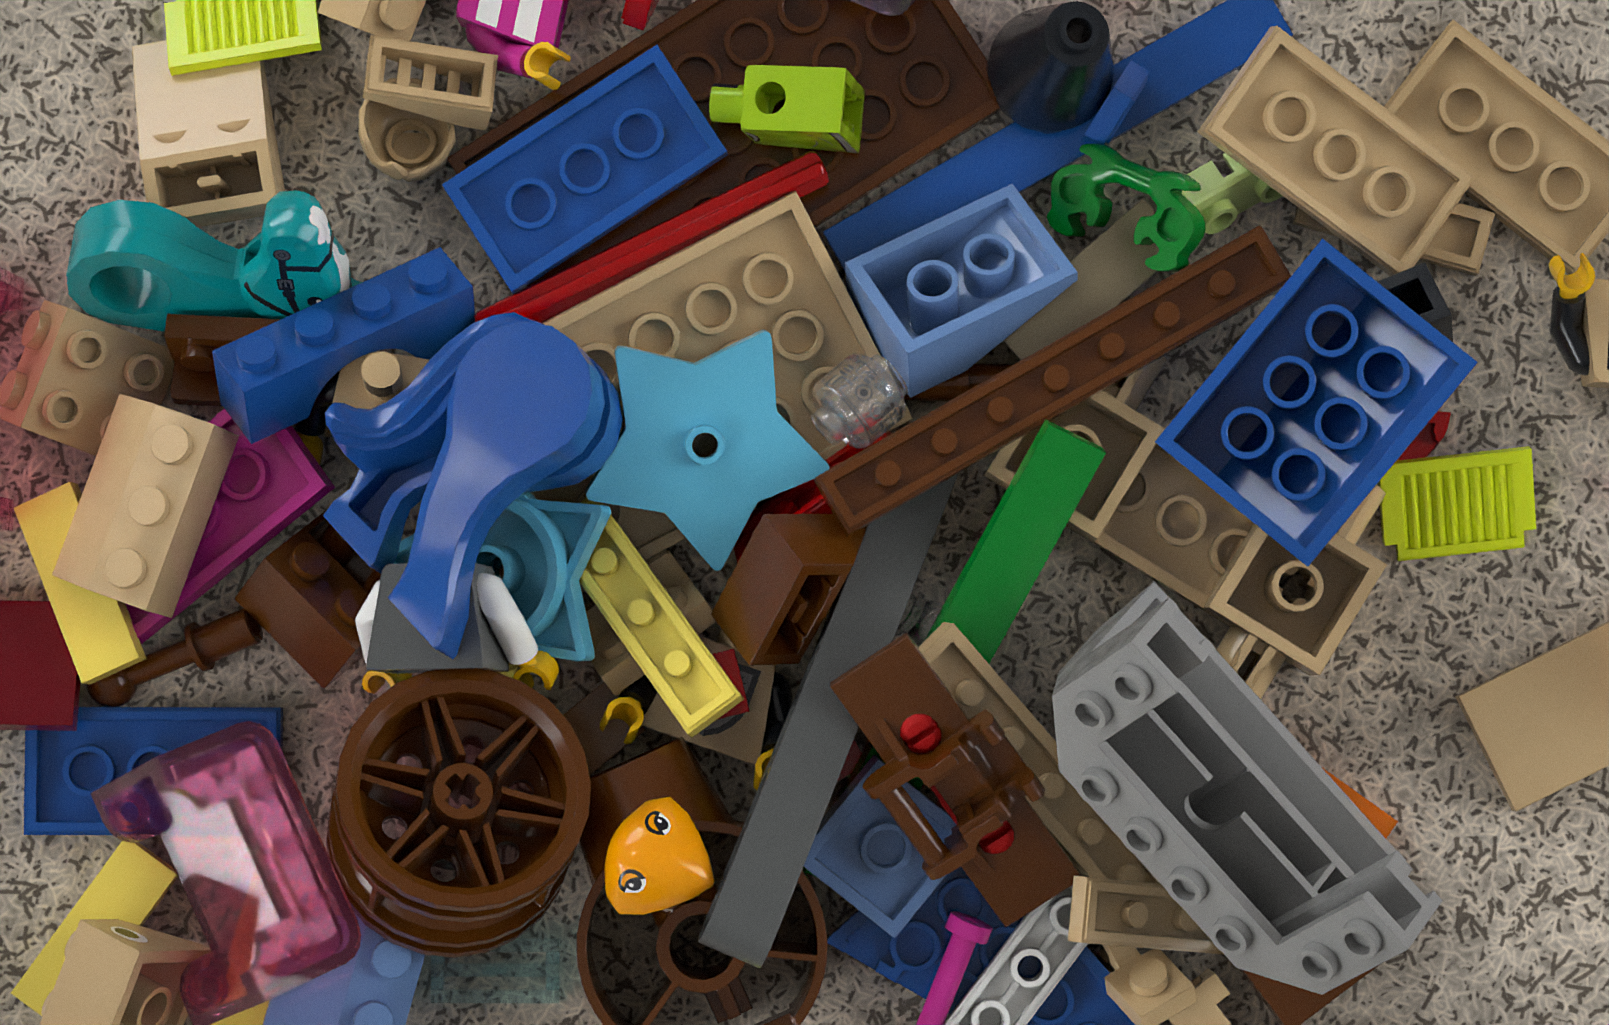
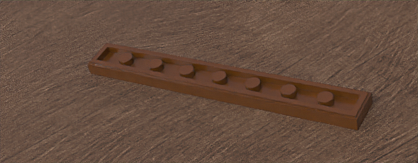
M1259 225L815 477L814 482L844 534L848 537L1039 428L1045 419L1048 421L1055 419L1274 294L1283 287L1291 277V274L1262 226Z

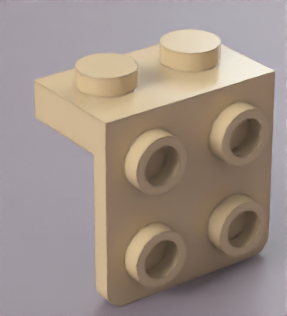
M44 300L40 311L35 310L24 326L21 342L25 349L17 369L9 371L1 384L0 419L97 456L119 394L161 406L173 375L174 363L169 349L71 308Z

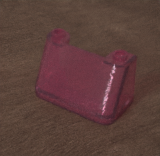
M251 721L234 724L159 755L90 793L104 825L119 840L135 843L160 834L209 944L211 952L189 963L180 978L179 989L182 1001L193 1025H210L264 1003L346 964L355 957L361 941L358 920L280 745L272 732L263 725Z

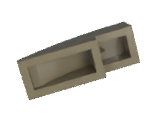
M1144 198L1070 262L1078 272V280L1003 340L1021 360L1120 305L1157 272V270L1150 269L1145 265L1147 258L1159 252L1156 244L1136 245L1134 243V232L1140 217L1152 216L1156 212Z

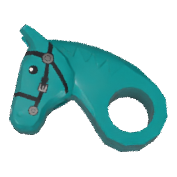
M297 190L281 191L268 201L264 213L262 231L241 249L218 241L199 229L186 217L155 203L116 200L90 207L75 224L66 273L68 295L87 314L107 323L165 332L167 314L283 319L362 283L351 278L347 253L335 238L320 202L314 196Z

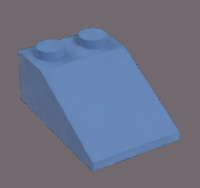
M1013 183L845 262L847 291L876 348L910 398L967 371L1078 280L1076 269Z

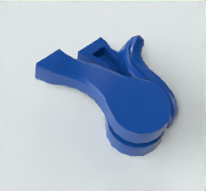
M515 312L493 315L472 323L448 341L428 361L411 384L388 402L371 409L355 408L345 403L335 402L326 410V425L334 441L342 452L359 468V471L350 489L332 502L323 517L370 568L382 573L385 565L394 564L409 512L421 501L408 563L399 582L388 598L433 648L454 659L458 653L469 618L470 591L476 559L489 529L504 509L522 493L575 485L602 468L617 447L623 422L619 393L606 372L573 340L552 326L544 325Z

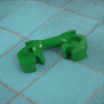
M1083 144L1079 150L1092 159V164L1066 166L1058 170L1054 175L1051 183L1052 207L1046 218L1051 227L1062 235L1070 237L1085 236L1086 231L1080 222V217L1084 214L1087 216L1086 223L1089 227H1105L1112 213L1113 202L1105 196L1104 187L1107 184L1118 183L1149 195L1157 205V211L1154 215L1140 217L1134 232V243L1136 245H1152L1155 243L1159 248V252L1156 255L1145 260V265L1148 268L1166 272L1180 271L1189 265V256L1204 237L1206 228L1202 214L1196 206L1182 195V191L1198 192L1201 190V186L1196 180L1186 174L1175 171H1156L1125 159L1120 153L1107 145Z

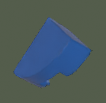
M1131 60L1084 135L1099 144L1104 145L1105 142L1109 144L1150 77L1147 76L1149 71Z

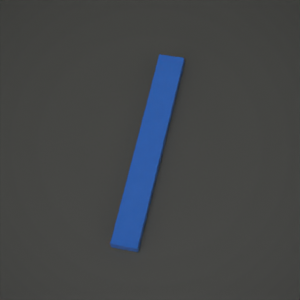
M1226 0L1114 65L1111 90L1131 60L1148 70L1149 74L1147 76L1150 78L1110 142L1242 67L1270 27L1278 26L1292 37L1293 33L1274 1ZM1096 114L1082 125L1049 134L1023 128L1016 122H1013L826 229L822 234L845 272V262L1012 183L1018 192L1022 193L1054 175L1063 167L1069 166L1087 156L1081 153L1079 148L1083 144H1099L1084 135Z

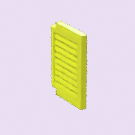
M176 0L164 3L168 67L171 76L321 51L322 41L319 13H317V0Z
M1529 446L1398 460L1378 482V486L1386 493L1380 503L1382 543L1385 546L1396 545L1397 561L1524 548V531L1536 529L1532 449Z

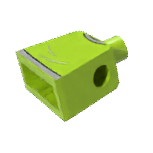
M749 65L745 70L744 85L713 84L709 102L710 119L712 122L741 124V131L757 144L859 153L865 90L846 68ZM785 100L783 107L778 112L772 114L776 104Z

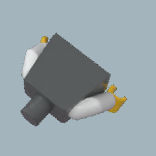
M407 563L385 565L381 573V579L375 583L355 618L368 670L363 676L362 686L368 693L375 694L385 684L386 680L390 687L398 682L411 678L412 673H423L439 669H484L502 672L509 671L510 662V664L518 665L513 676L514 679L522 681L532 688L534 680L530 673H535L543 680L546 690H551L559 673L558 663L555 658L551 657L547 652L538 651V645L521 611L502 579L495 575L492 566L475 564L470 591L469 618L458 653L454 659L433 648L388 598L399 582Z

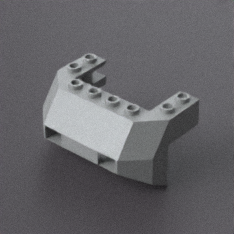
M1155 581L1102 624L1058 672L1052 700L1059 772L1236 968L1323 995L1408 950L1443 901L1435 891L1426 895L1423 894L1408 877L1413 868L1406 862V859L1398 850L1396 851Z

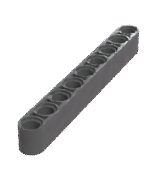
M958 474L867 526L854 565L832 603L698 937V943L757 968H761L775 940L859 727L831 689L830 682L893 641Z

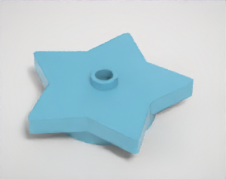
M765 329L759 330L695 363L627 346L618 345L615 348L614 354L625 426L619 434L617 447L588 484L585 490L588 500L665 513L710 567L718 571L723 568L757 502L813 480L830 469L828 463L777 412L772 337ZM701 433H710L717 440L715 452L706 457L696 455L692 449L694 438Z
M531 492L522 493L504 509L491 526L478 553L476 563L492 566L495 575L500 579L499 569L501 564H503L504 576L502 581L521 611L538 645V651L547 652L551 657L577 662L592 661L595 658L579 580L610 517L611 509L609 506L537 500ZM415 533L401 541L394 564L408 563Z

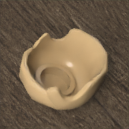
M390 78L385 82L396 84L397 78ZM410 78L409 86L421 88V79ZM365 99L359 110L358 136L363 152L371 164L382 173L395 180L404 179L412 182L425 180L445 167L447 159L456 145L454 124ZM416 130L421 133H408L405 131Z

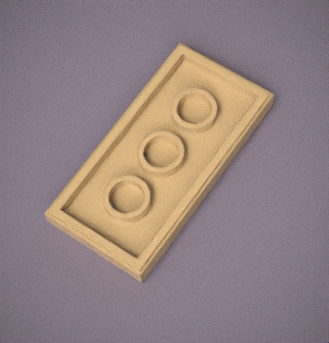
M1452 20L1383 107L1476 176L1465 192L1466 195L1485 210L1495 213L1494 217L1549 260L1556 255H1560L1565 265V272L1569 275L1573 274L1580 267V254L1584 253L1589 258L1609 232V141L1455 20Z
M1272 26L1268 29L1197 131L1389 276L1415 266L1476 178V176L1278 26Z

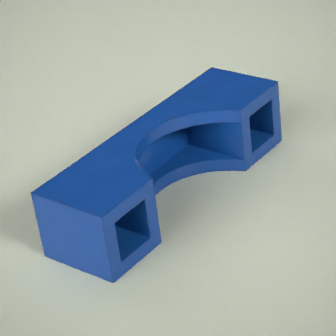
M439 247L213 350L212 354L220 403L251 444L308 418L318 394L326 383L339 370L361 356L384 349H399L409 352L414 357L430 360L448 341L469 325L475 323L473 286L442 248Z

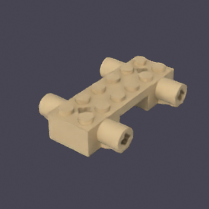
M1163 356L1050 421L1102 447L1106 452L1066 527L1228 625L1230 628L1216 650L1253 692L1262 699L1284 661L1309 676L1322 673L1386 568V563L1356 546L1357 541L1386 493L1376 485L1307 567L1155 443L1165 428L1136 410L1167 360ZM1041 426L1000 449L983 476L1007 490ZM1298 572L1304 578L1299 586L1307 590L1305 597L1292 598L1286 601L1281 595L1284 589L1279 587L1281 576H1292Z

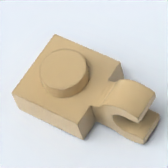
M1102 945L1104 948L1097 952L1098 959L1110 972L1109 975L1104 977L1107 994L1135 1025H1159L1197 1002L1193 983L1161 949H1151L1141 955L1136 947Z

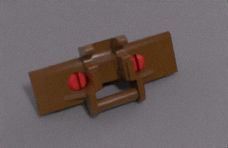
M907 632L830 682L831 689L886 763L865 780L862 786L871 799L879 798L924 859L921 868L930 880L942 878L957 868L962 867L996 915L1007 927L1072 886L1074 875L1081 876L1078 869L1025 797L1028 796L1034 802L1045 794V788L1040 780L1025 764L1005 736L1002 727L987 709L971 719L967 717ZM915 777H919L925 786L927 785L928 788L932 789L941 805L956 824L955 827L951 828L952 834L944 839V843L902 786Z

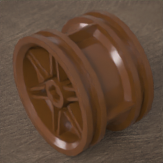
M439 669L426 671L396 683L372 701L351 727L339 757L335 791L331 799L326 846L333 878L344 901L361 921L392 944L423 955L454 958L487 953L516 940L539 922L560 892L589 815L591 780L585 752L571 724L549 699L524 682L492 670ZM462 744L473 745L483 749L475 758L474 763L465 761L466 753ZM409 756L417 760L421 768L397 764V762L402 757ZM515 783H526L531 787L533 795L509 788ZM461 795L470 799V809L465 803L459 809L448 804L450 796L456 802ZM390 818L400 820L404 823L406 831L399 839L388 837L382 829V823ZM504 844L511 845L518 850L519 858L513 863L501 864L496 848ZM436 866L441 869L455 870L456 876L451 881H439L432 876L431 867Z

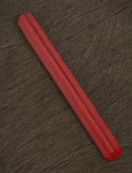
M809 151L477 311L474 315L475 322L493 315L515 312L523 317L543 323L792 191H796L799 198H802L825 187L829 183L825 166L815 151Z

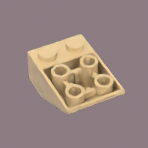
M167 40L132 46L139 158L146 202L155 203L186 217L197 227L264 216L268 201L277 193L285 191L264 60L171 76L168 67Z

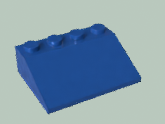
M1322 238L1157 438L1155 443L1308 567L1478 362Z

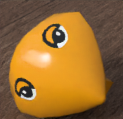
M671 797L651 799L644 802L620 824L610 840L604 868L605 890L608 900L618 914L644 915L671 908L699 896V894L714 885L710 858L702 838L689 814Z

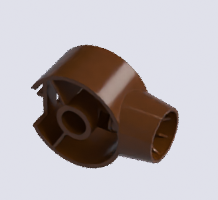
M683 737L646 751L590 777L589 815L579 842L592 888L586 898L580 916L576 951L578 970L586 997L603 1025H634L614 1005L600 982L595 968L591 945L593 913L598 896L605 885L604 868L610 840L617 828L644 802L665 797H671L689 814L698 831L719 832L739 837L744 824L743 821L731 817ZM803 869L798 883L806 895L811 908L814 944L774 940L767 957L811 961L808 974L796 998L789 1004V1009L754 1025H801L811 1010L821 988L827 962L826 925L814 887ZM715 881L711 888L699 894V896L671 908L651 913L659 931L656 944L659 965L668 979L635 1025H650L678 986L687 991L704 993L718 1024L728 1019L736 1018L741 1013L753 1008L738 975L745 962L727 955L725 959L714 966L705 968L695 967L681 960L673 949L671 935L677 925L689 916L707 915L718 889Z

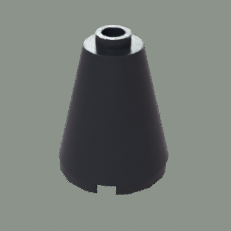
M1079 1L1037 7L1018 14L1002 27L991 45L986 66L988 81L990 80L991 87L997 98L996 102L1002 112L1021 127L1045 134L1071 129L1092 119L1108 97L1114 76L1109 27L1106 19L1098 9L1090 4Z

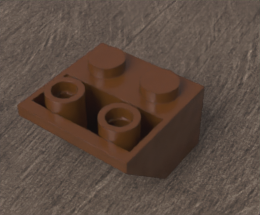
M326 511L266 556L234 598L323 689L363 657L355 618L373 586L381 579V573L370 568L323 517Z
M763 514L711 613L712 617L749 666L800 663L854 565L867 526L846 537L833 514Z

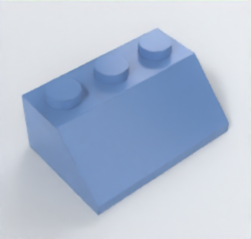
M300 892L262 1025H405L425 955L392 944L367 927L349 905Z

